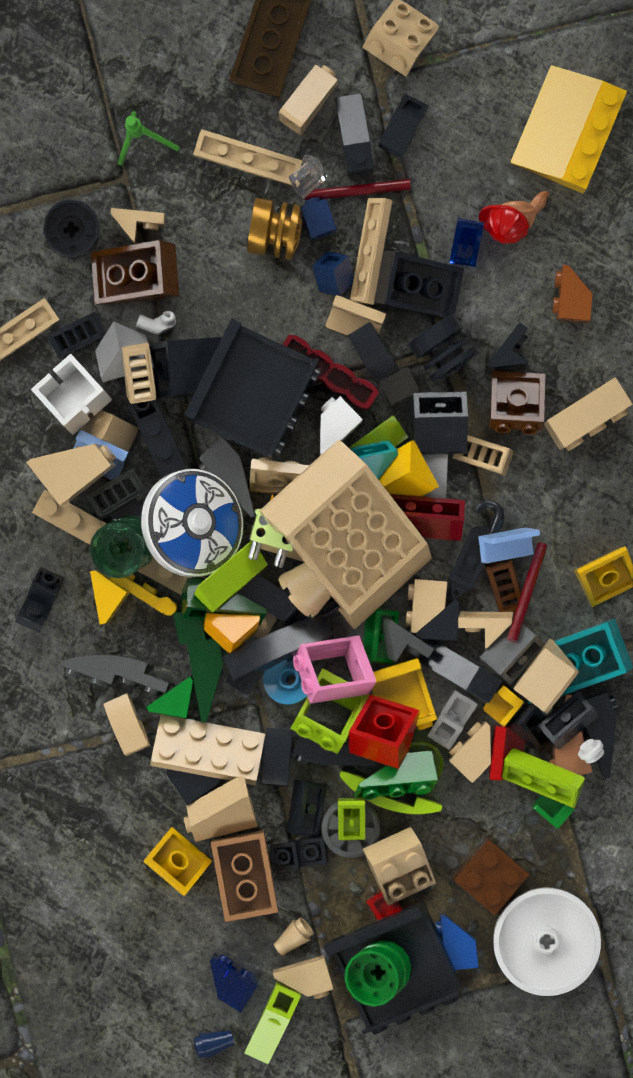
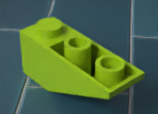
M278 980L276 981L244 1054L269 1064L299 1002L300 992Z

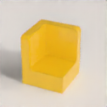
M501 685L490 703L484 705L483 710L504 727L524 702L507 687Z

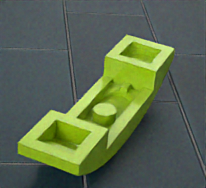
M342 769L339 774L354 792H356L359 783L366 779L363 776ZM385 795L367 800L382 808L407 814H428L441 811L442 809L441 803L417 795L413 805Z

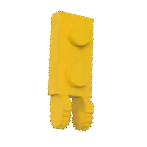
M124 568L120 572L114 569L111 573L110 580L161 613H164V615L172 616L178 610L175 601H172L169 597L159 598L156 596L158 590L147 583H144L143 586L133 581L136 576Z

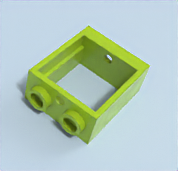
M323 668L317 677L320 687L347 682ZM369 694L332 700L352 711L340 735L305 716L311 705L308 696L290 729L296 731L301 737L309 738L320 744L325 750L338 754Z

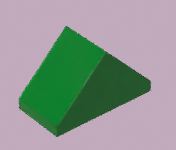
M192 676L147 706L148 711L187 718L194 684Z

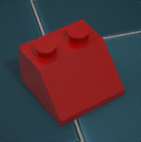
M370 694L349 730V753L399 769L410 749L420 710Z

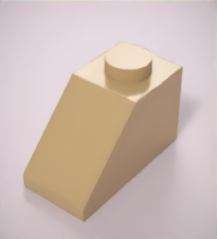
M324 955L273 970L274 979L307 997L313 995L314 999L322 998L330 994L329 990H333V983Z

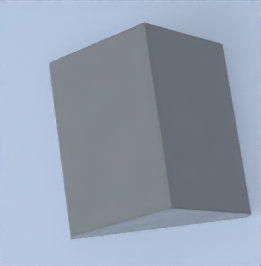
M113 321L95 350L102 383L124 376L121 347L148 343L146 335ZM144 355L131 356L129 357V359H141L144 358ZM145 365L132 367L131 370L143 369Z

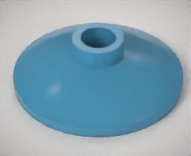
M284 660L264 672V688L267 694L276 702L291 705L299 703L307 697V694L303 693L302 680L299 671H296L294 668L293 660L290 662ZM290 676L296 677V681L293 684L288 683Z

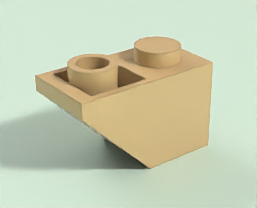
M414 579V584H409L408 600H412V611L406 612L405 627H410L411 633H417L445 609L447 582Z
M485 721L482 724L477 722L467 732L470 737L463 744L460 741L457 742L448 752L451 755L448 760L472 783L491 764L490 725Z

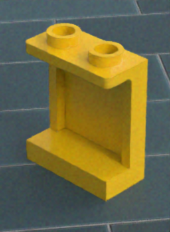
M418 658L373 671L376 683L372 688L374 696L420 710L416 724L418 730L434 726L432 721L437 720V716Z

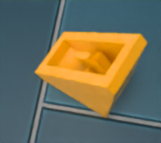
M206 613L204 630L228 653H231L257 632L260 615Z

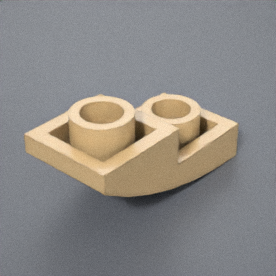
M126 693L103 704L125 756L150 746L143 723L138 719L129 694Z

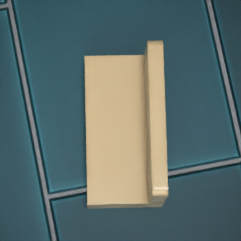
M336 295L326 322V328L347 336L371 322L379 334L386 314Z

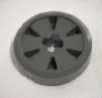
M337 801L326 811L323 817V839L326 845L340 856L347 858L364 855L363 848L378 841L380 835L379 818L375 810L365 802V840H338Z

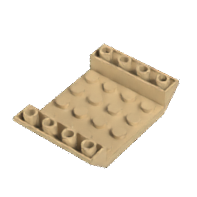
M337 440L259 511L271 527L287 539L339 604V612L353 629H356L432 559L428 543L370 468L341 440Z

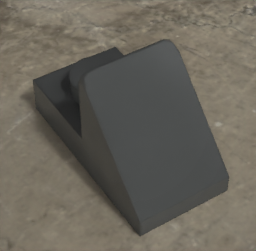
M383 618L381 623L388 659L397 661L403 650H406L416 658L419 655L429 658L434 650L432 647L395 622Z

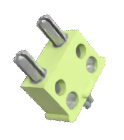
M255 509L256 517L249 538L253 542L248 558L252 560L257 542L253 560H257L262 543L277 547L279 549L274 565L277 567L282 549H284L279 568H282L287 551L292 552L293 547L289 542L283 543V535L271 527L259 512L261 509ZM258 528L264 529L262 536H257L256 531Z

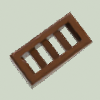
M507 559L485 563L499 612L515 613L521 596V590L512 560ZM508 568L507 571L493 575V572ZM511 577L512 581L499 585L496 584L497 581ZM511 588H514L515 590L514 592H510L501 596L499 594V592ZM514 598L518 600V602L506 606L502 604V602Z

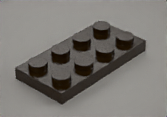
M255 0L229 83L280 99L312 0Z

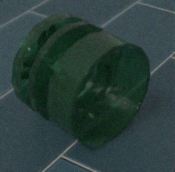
M127 515L118 517L99 528L91 539L89 551L92 562L100 572L108 577L117 579L128 577L145 567L153 559L143 537L141 518L137 516Z

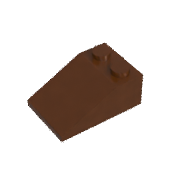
M157 240L91 252L95 305L153 301L179 297L175 244Z

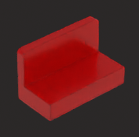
M494 725L491 764L488 775L490 780H505L502 779L504 760L511 749L515 748L524 752L525 741L507 726Z

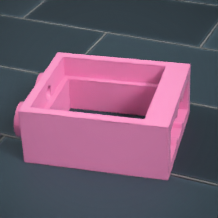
M359 635L301 644L293 658L294 668L296 671H299L302 680L303 693L307 694L310 704L368 695L376 683ZM344 656L353 681L320 687L311 661Z

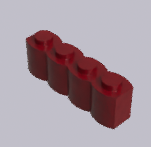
M288 335L282 344L313 360L315 358L319 359V368L322 371L317 381L324 382L331 392L340 396H346L348 401L356 408L369 410L379 394L377 388L371 382L356 378L349 368L341 364H334L327 354L320 350L311 349L305 340L296 335Z

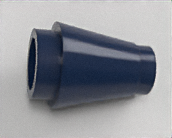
M230 1030L199 1033L198 1037L193 1038L198 1058L205 1057V1059H208L234 1046Z

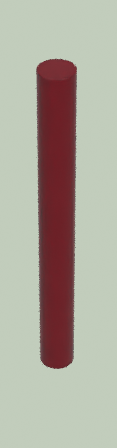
M410 179L306 190L304 193L305 201L315 197H320V200L410 190L411 185Z
M537 543L507 637L509 642L517 643L548 547L545 543Z

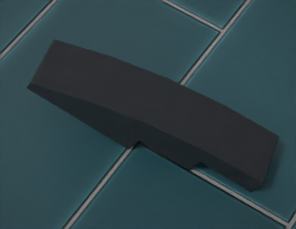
M321 613L314 618L310 617L272 632L222 658L233 680L238 682L258 670L264 672L284 660L290 662L293 660L301 644L330 640L334 638V635Z

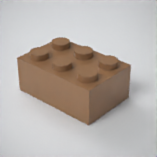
M264 830L213 839L211 847L225 922L277 913L278 903Z

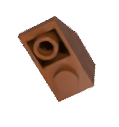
M562 265L561 271H556L554 286L559 287L558 298H553L552 313L557 314L556 320L588 323L591 318L593 294L569 265Z

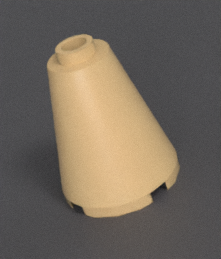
M306 563L279 576L282 589L284 590L288 587L291 595L288 596L290 601L307 617L311 615V618H314L331 597V594Z

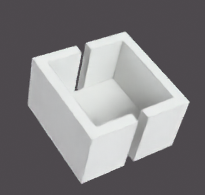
M70 354L53 369L64 381L61 385L48 373L31 390L61 424L74 435L90 420L88 415L91 412L95 416L112 399Z

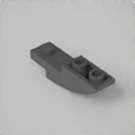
M109 654L85 655L63 660L61 666L67 668L66 673L79 678L81 674L92 677L90 682L103 687L107 683L113 684L116 675L121 676L120 682L134 686L135 682L145 685V691L159 696L160 691L167 692L170 684L169 681L145 673L148 662L126 656Z

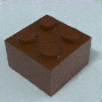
M486 837L452 878L486 909L496 915L529 876V873Z

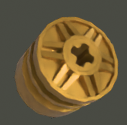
M255 198L247 253L265 255L268 245L271 244L274 245L275 257L279 258L281 246L287 247L285 259L292 260L293 254L299 245L301 234V205L294 204L291 216L286 215L288 203L283 202L278 214L274 213L273 200Z

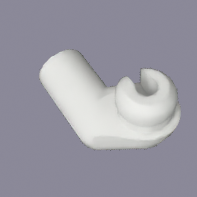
M171 311L163 312V315L154 320L140 315L136 327L155 335H160L174 327L176 317Z

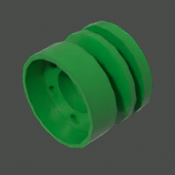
M387 940L373 941L352 957L346 966L345 982L348 991L354 999L364 1005L373 1007L384 1005L393 999L408 983L412 969L409 956L395 942Z

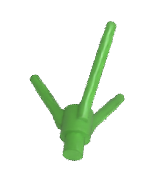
M133 111L131 116L126 118V138L118 164L123 165L131 139L133 137L138 138L143 134L176 151L179 150V146L144 127L137 118V113Z

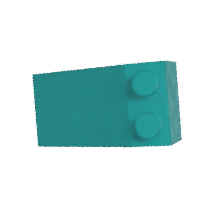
M615 618L554 641L579 671L562 695L622 675L633 669V664Z

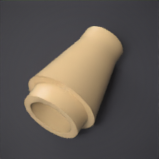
M300 917L297 920H292L280 938L274 943V946L284 956L291 950L310 941V937L314 932L310 925Z

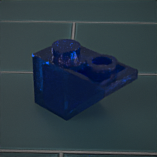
M213 954L210 964L218 999L241 1013L258 987V981L255 980L257 976L245 968L240 971L233 966L234 961L224 954H220L219 957Z

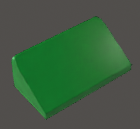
M377 609L365 620L363 647L369 662L394 664V661L387 657L381 622L383 618H387L398 625L399 611Z

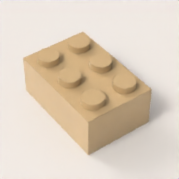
M615 377L544 422V426L559 450L566 447L570 451L584 442L582 436L588 433L592 437L605 429L607 426L604 422L611 419L614 423L630 413L627 408L633 404Z

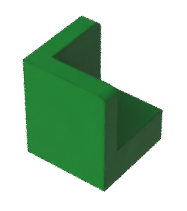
M543 795L532 805L556 829L575 810Z

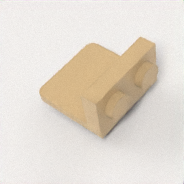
M393 0L371 29L362 48L391 66L394 70L407 76L420 53L437 32L439 26L404 1Z

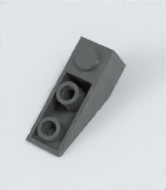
M222 437L199 457L202 462L199 467L201 470L210 472L222 479L235 494L242 511V516L245 518L249 514L253 519L255 512L241 457Z

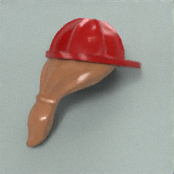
M540 192L530 203L509 201L501 205L486 206L480 211L478 220L481 226L489 232L493 240L503 245L516 243L528 234V230L534 223L535 216L545 207L549 192Z

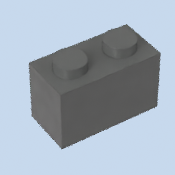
M524 624L522 625L517 643L507 640L510 625L480 656L490 668L510 685L528 667L545 645Z

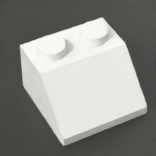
M332 397L321 407L323 413L321 414L320 456L337 440L343 441L362 423L363 419L341 397L337 400Z

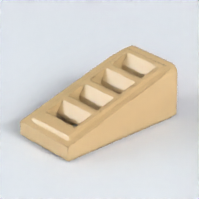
M143 343L121 347L126 394L129 402L134 404L156 400L149 344ZM144 355V358L141 359H129V357L131 356ZM145 365L143 369L131 370L132 367ZM146 377L145 380H139V381H133V380H132V379H134V378Z
M468 435L467 443H472L468 457L463 456L464 454H453L452 458L505 476L513 456V450ZM478 445H480L482 448L478 460H474ZM488 449H492L488 464L484 463ZM499 452L503 454L499 466L496 467L495 463Z

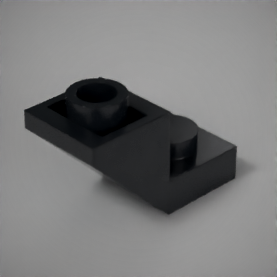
M405 94L397 106L378 147L402 158L412 142L418 125L427 113L429 105Z
M40 567L15 622L40 633L65 577Z

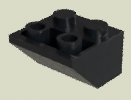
M413 393L410 404L412 440L415 441L421 454L467 453V393Z

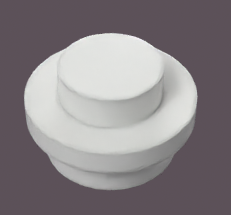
M589 739L582 743L578 752L580 759L585 760L586 763H593L600 759L604 754L602 742Z

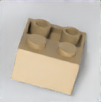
M411 827L363 848L372 874L388 906L436 884L422 844Z

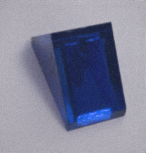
M462 218L457 219L449 263L471 267L476 266L484 222Z

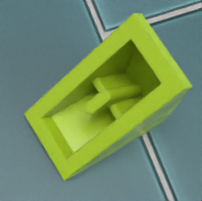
M338 798V840H365L364 798Z

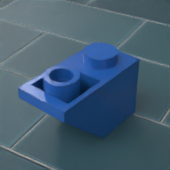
M440 914V921L435 922L436 929L440 937H442V942L455 970L478 968L475 938L446 914Z

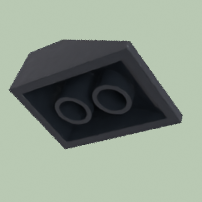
M383 250L374 303L446 318L453 313L455 314L464 268L397 251Z

